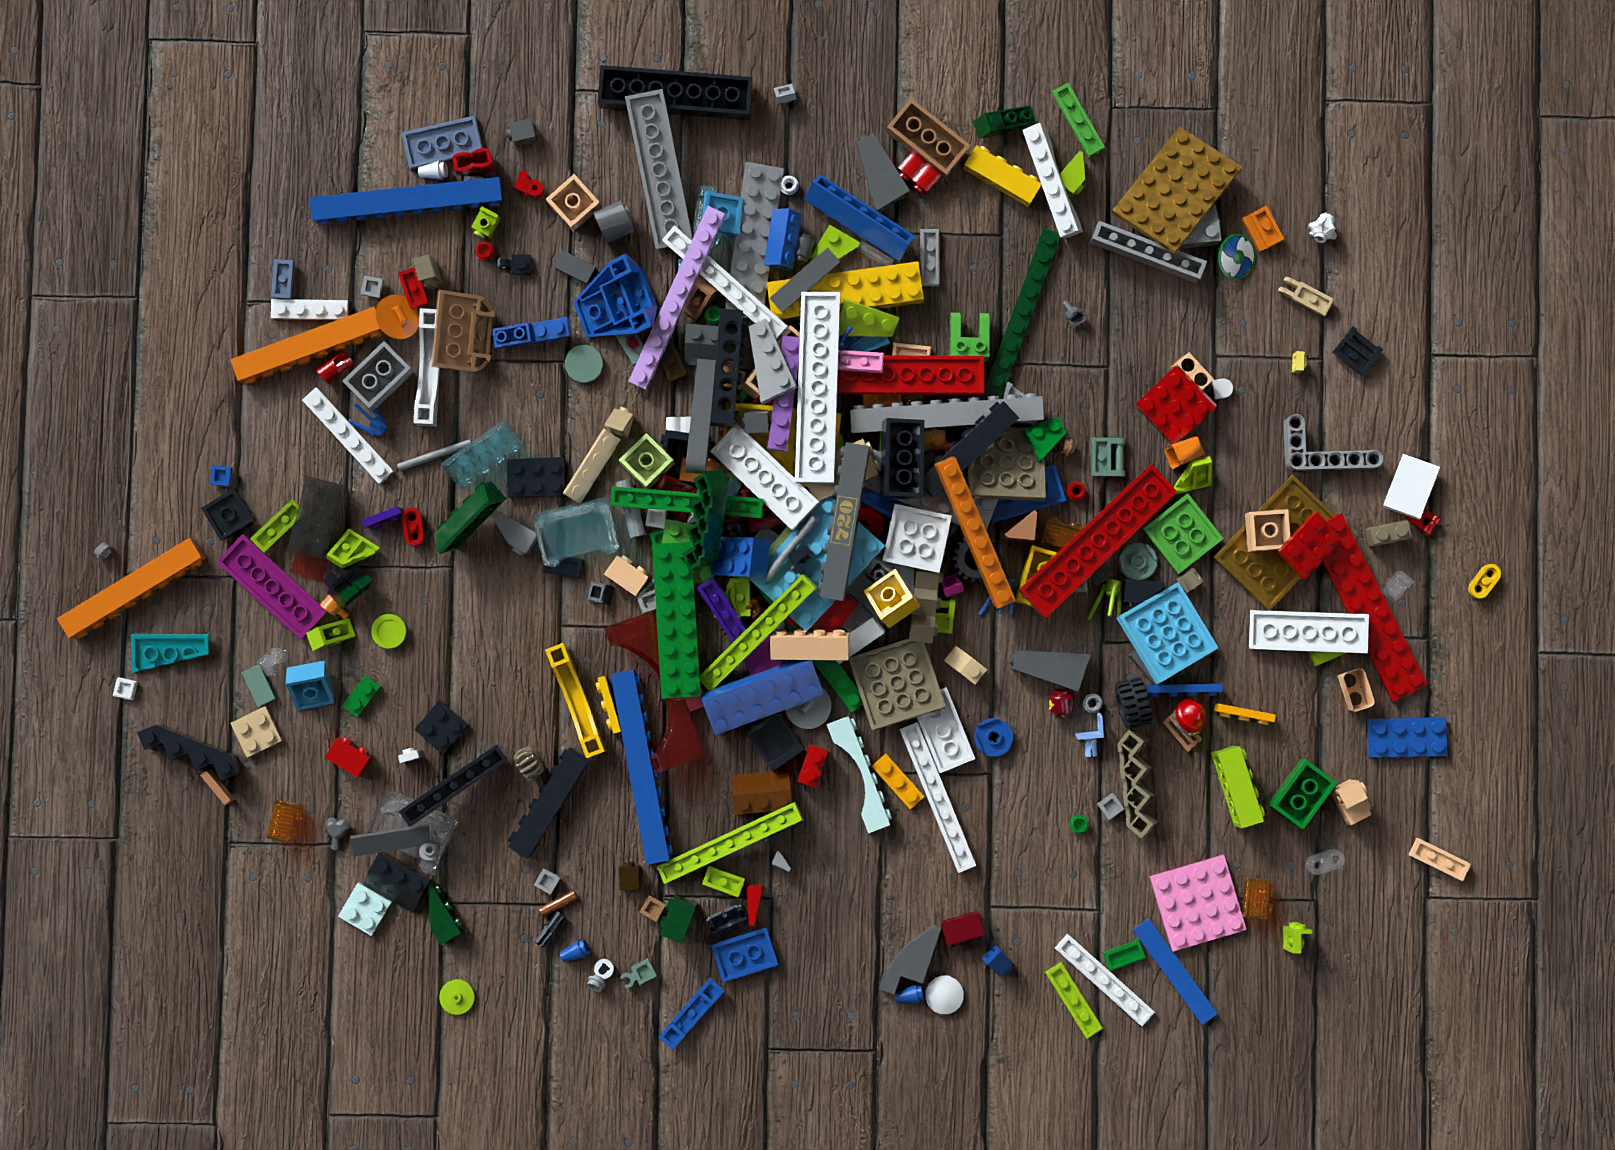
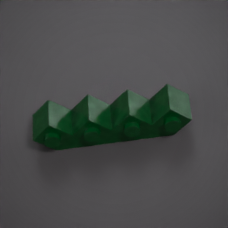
M722 468L703 472L693 479L700 498L690 503L696 523L686 528L693 547L682 553L689 571L707 567L718 559L729 484Z

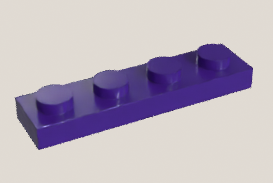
M714 576L700 584L697 588L733 643L747 629V626Z

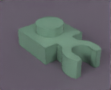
M649 958L632 966V973H623L620 978H630V983L625 985V988H629L634 984V981L637 980L640 985L656 977L657 974Z

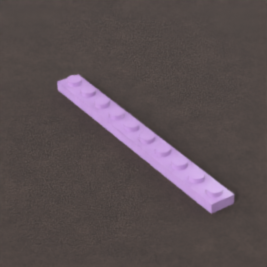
M707 206L630 376L629 382L648 389L725 219V213Z

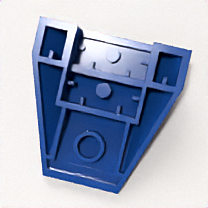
M623 254L610 261L573 301L586 337L640 333L654 326L657 311L656 302L644 271L628 254Z

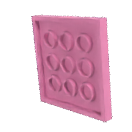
M1224 855L1149 876L1172 951L1246 930Z

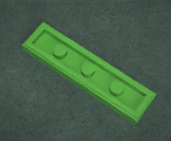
M1069 82L1052 91L1051 94L1087 157L1090 158L1103 151L1105 146Z

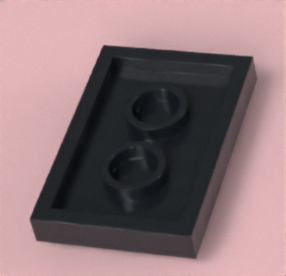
M564 457L506 459L508 498L566 496L563 494L566 489Z

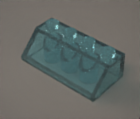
M504 419L441 464L457 485L466 486L473 481L475 475H482L489 470L488 466L493 463L498 464L504 460V455L508 452L514 453L523 442L512 426Z

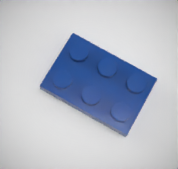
M767 927L711 944L722 982L778 965Z

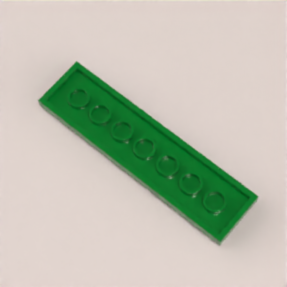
M691 542L652 544L661 699L701 696L693 570L689 571L682 554L691 548Z

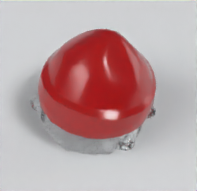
M1191 698L1180 701L1173 712L1174 725L1189 737L1199 734L1206 724V711L1204 707Z

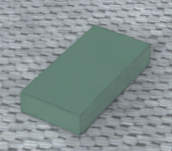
M261 664L242 672L257 707L277 699Z

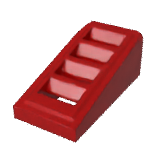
M762 884L747 886L750 926H754L763 890Z

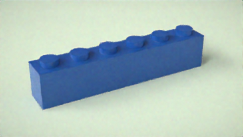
M821 174L812 182L804 197V200L809 202L810 205L817 207L827 216L834 218L841 225L854 231L859 237L866 239L876 248H880L898 261L905 255L915 238V235Z

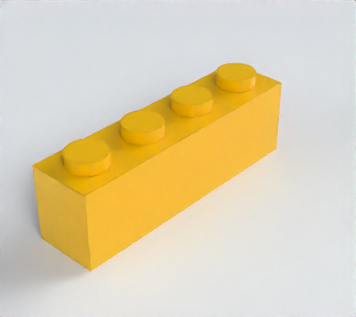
M975 146L963 169L1029 207L1042 185L1039 179L1033 175L1028 176L1024 174L1023 170L1018 166L1013 165L1012 167L1007 164V161L1001 156L995 157L990 154L987 148Z

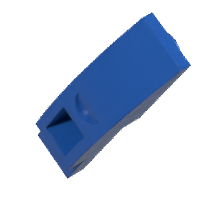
M569 317L535 323L527 322L492 329L495 348L525 346L572 337Z

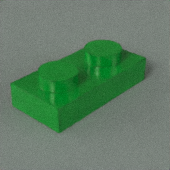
M365 675L342 707L354 716L359 717L382 686Z

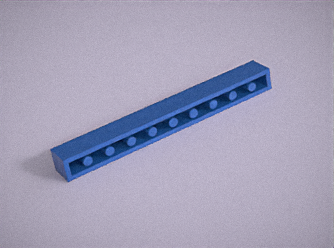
M495 177L309 197L312 221L318 222V225L330 224L329 221L337 220V223L348 222V219L356 218V221H364L370 216H374L375 219H383L389 214H393L394 217H402L408 212H412L413 215H421L427 210H431V213L443 212V209L450 208V211L462 210V207L469 206V209L481 208L483 204H488V207L500 206L499 203L504 202L502 179Z
M635 670L611 674L646 865L669 861L670 856L673 855L672 845L667 843L666 838L669 836L668 825H664L663 818L666 817L665 808L660 806L659 801L662 798L661 788L656 785V779H659L657 768H653L652 761L655 760L654 750L649 748V741H652L650 730H646L645 727L648 718L646 711H642L641 704L644 703L643 693L639 692L638 685L641 684L639 673L635 674Z

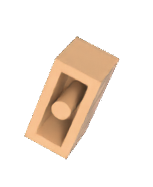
M623 555L621 558L616 556L604 575L637 596L650 579L646 576L648 572L640 566L636 569L630 565L632 561Z

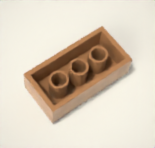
M912 98L909 99L887 126L886 133L908 151L917 153L942 175L943 179L950 175L970 149V144Z

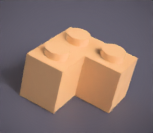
M1349 779L1335 786L1330 792L1346 824L1353 825L1372 815L1370 812L1371 806L1366 796L1367 789L1362 782Z

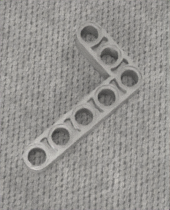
M1294 414L1284 421L1285 465L1290 471L1368 470L1380 466L1383 462L1382 454L1376 450L1306 452L1304 418L1299 414ZM1291 419H1295L1298 422L1297 428L1291 426ZM1292 438H1295L1299 441V446L1297 448L1292 446ZM1370 455L1374 456L1376 459L1374 465H1372L1368 460ZM1331 456L1337 458L1338 463L1336 466L1331 464ZM1350 456H1354L1356 458V465H1352L1350 463ZM1293 457L1299 459L1300 464L1298 467L1292 464ZM1312 457L1318 459V466H1314L1311 463Z

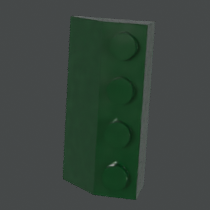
M482 482L474 489L476 492L472 496H467L462 501L463 505L450 513L451 517L437 527L438 531L434 534L439 554L457 550L507 499L493 482Z

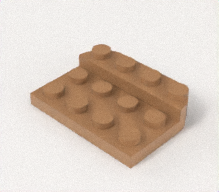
M445 290L438 291L431 367L474 373L487 365L491 358L489 352L492 319L495 317V313L484 297Z

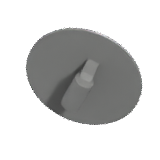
M823 689L824 696L786 709V714L790 721L804 729H812L822 725L829 717L831 711V700L828 693Z

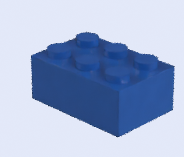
M721 537L718 559L711 565V575L766 579L771 541L745 537Z

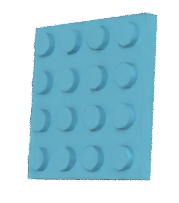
M1179 582L1117 617L1118 622L1156 685L1219 648Z

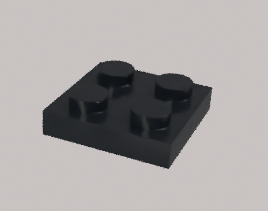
M235 488L201 508L220 541L227 539L255 521Z
M439 700L414 730L442 754H445L469 724Z

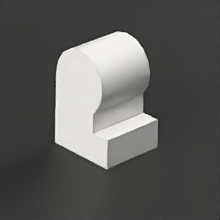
M667 417L666 430L689 433L691 417Z

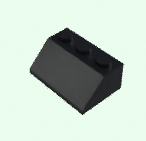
M379 852L368 871L364 886L415 913L428 889V884L433 879L390 854Z

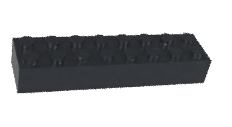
M600 65L597 99L599 109L628 111L625 96L663 89L668 114L750 120L753 77Z

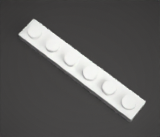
M317 387L302 399L379 484L384 482L394 472Z

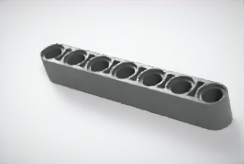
M697 359L686 457V473L702 474L706 472L716 360Z

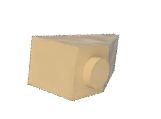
M620 407V410L614 409L605 422V427L612 434L628 438L634 415L627 408Z

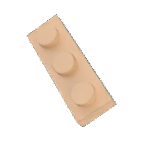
M1416 838L1409 852V856L1460 881L1464 880L1471 865L1419 838Z

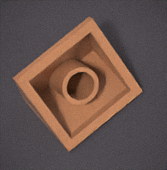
M1034 510L1002 536L1003 540L1028 543L1034 541L1037 512Z

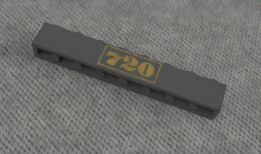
M846 442L845 447L842 446L840 458H843V462L837 471V477H840L839 485H835L834 496L837 497L836 504H832L831 507L833 521L832 524L829 523L827 535H830V539L824 548V554H827L826 562H823L821 566V573L824 574L823 581H819L818 593L823 598L845 601L871 449L867 445Z

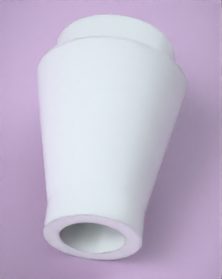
M437 161L419 167V177L443 180V178L448 176L447 164Z

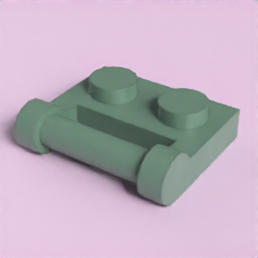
M1091 438V476L1125 477V470H1123L1125 438ZM1111 444L1116 445V470H1111Z

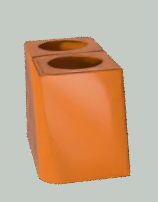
M1197 436L1172 444L1164 449L1172 469L1204 455Z

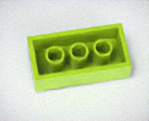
M1230 746L1211 752L1234 826L1245 828L1264 822V809L1262 805L1258 804L1257 798L1259 794L1257 788L1252 785L1251 779H1253L1251 769L1246 766L1245 760H1247L1244 749H1241L1240 746Z

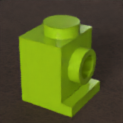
M481 206L480 212L472 225L474 234L483 239L485 236L491 238L501 219L499 215ZM483 220H487L486 226L481 225Z

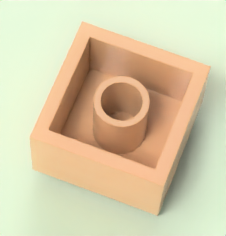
M575 174L546 198L548 205L573 232L594 214V211L601 208L600 202Z
M1288 509L1248 512L1245 514L1248 552L1279 550L1290 538Z

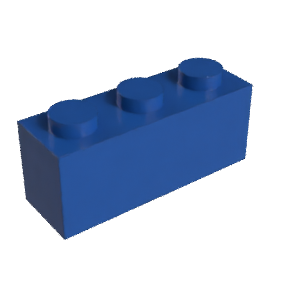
M790 208L773 209L764 261L765 266L775 270L793 269L802 213Z

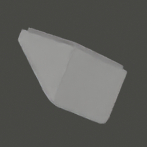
M777 850L772 865L790 871L789 864L779 850Z

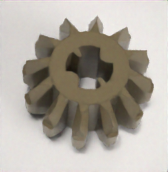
M531 747L522 748L514 755L517 768L528 780L535 779L544 772L541 759Z

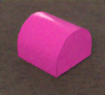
M957 573L943 578L942 583H940L946 598L964 591Z

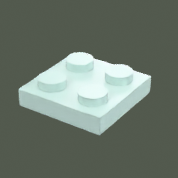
M358 882L338 917L372 936L392 901Z

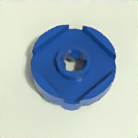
M988 718L983 720L975 729L974 741L977 748L985 755L1000 756L1006 753L1011 746L1013 732L1011 727L1003 720ZM991 732L999 735L995 743L988 739Z

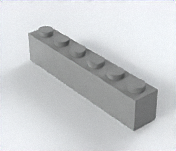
M1101 221L1097 223L1090 244L1194 283L1201 279L1207 263L1205 260L1181 251L1173 254L1152 240Z

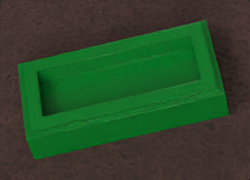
M1139 939L1102 952L1109 971L1146 958Z

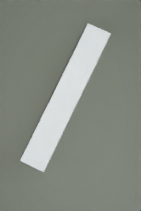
M1066 934L1055 947L1058 952L1142 1027L1155 1013L1070 935Z

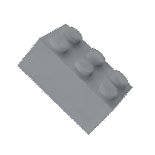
M383 341L343 382L370 410L374 411L414 371Z

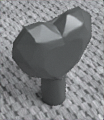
M330 817L326 821V829L332 837L331 849L339 850L340 838L347 834L350 824L345 819L338 821L336 818Z

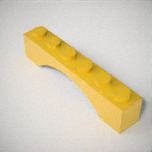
M566 643L546 649V654L568 704L586 758L605 752V745Z

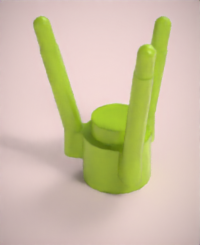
M1107 579L1106 584H1102L1101 591L1087 617L1088 620H1091L1105 591L1106 595L1111 597L1108 616L1111 617L1115 597H1117V617L1121 615L1122 582Z

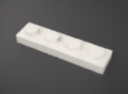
M271 299L272 319L339 320L349 316L348 300Z

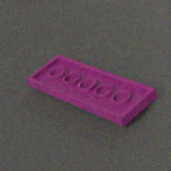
M242 534L217 561L225 571L300 640H303L307 636L306 633L311 631L328 613V611L320 606L317 600L245 534Z

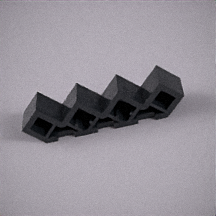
M153 725L137 732L144 750H151L163 745L169 760H177L189 755L195 771L214 765L220 781L228 780L244 773L236 754L195 739L165 725Z

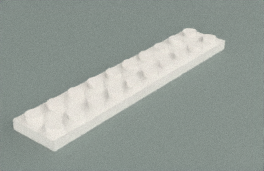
M801 292L795 483L834 484L840 292Z

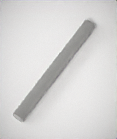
M469 439L401 462L397 466L399 471L472 447V443Z
M813 516L808 519L767 571L766 579L768 581L772 579L818 521Z

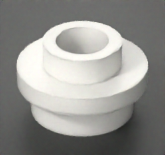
M793 176L783 177L781 191L786 195L796 193L799 187L797 179ZM791 183L793 187L788 189L785 185Z

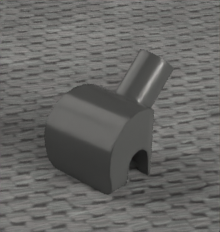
M1068 300L1062 303V306L1067 311L1065 313L1066 320L1072 328L1077 327L1088 319L1077 306L1073 307Z

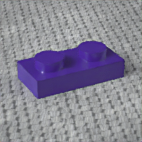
M397 506L365 518L362 522L364 527L374 530L382 527L381 523L386 521L392 523L400 520L399 516H402L403 511L401 507Z

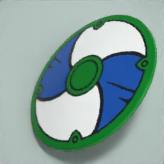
M1233 234L1227 237L1221 244L1218 252V264L1221 272L1229 279L1239 280L1246 277L1253 269L1256 252L1252 241L1243 234Z

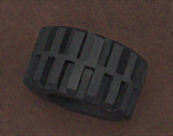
M964 537L954 547L951 555V564L954 572L959 575V578L966 580V582H984L979 570H972L965 563V554L970 548ZM991 541L1000 562L1001 556L999 555V548L996 547V543L994 541Z
M1136 677L1116 682L1115 697L1124 726L1127 729L1151 724L1152 708L1142 679Z

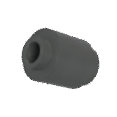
M800 234V237H798L795 262L808 264L814 246V240L811 239V236Z

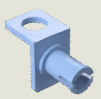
M1100 712L1097 713L1098 731L1075 733L1078 740H1084L1086 757H1091V754L1093 757L1097 756L1096 739L1104 737L1103 720Z

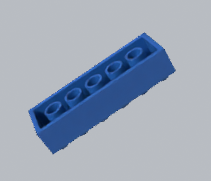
M792 660L701 694L702 703L715 735L824 696L823 688L812 660Z

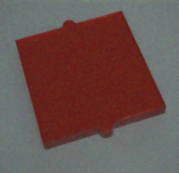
M301 539L290 571L303 575V578L309 577L320 581L328 561L326 555L330 549L319 546L318 543L313 544Z

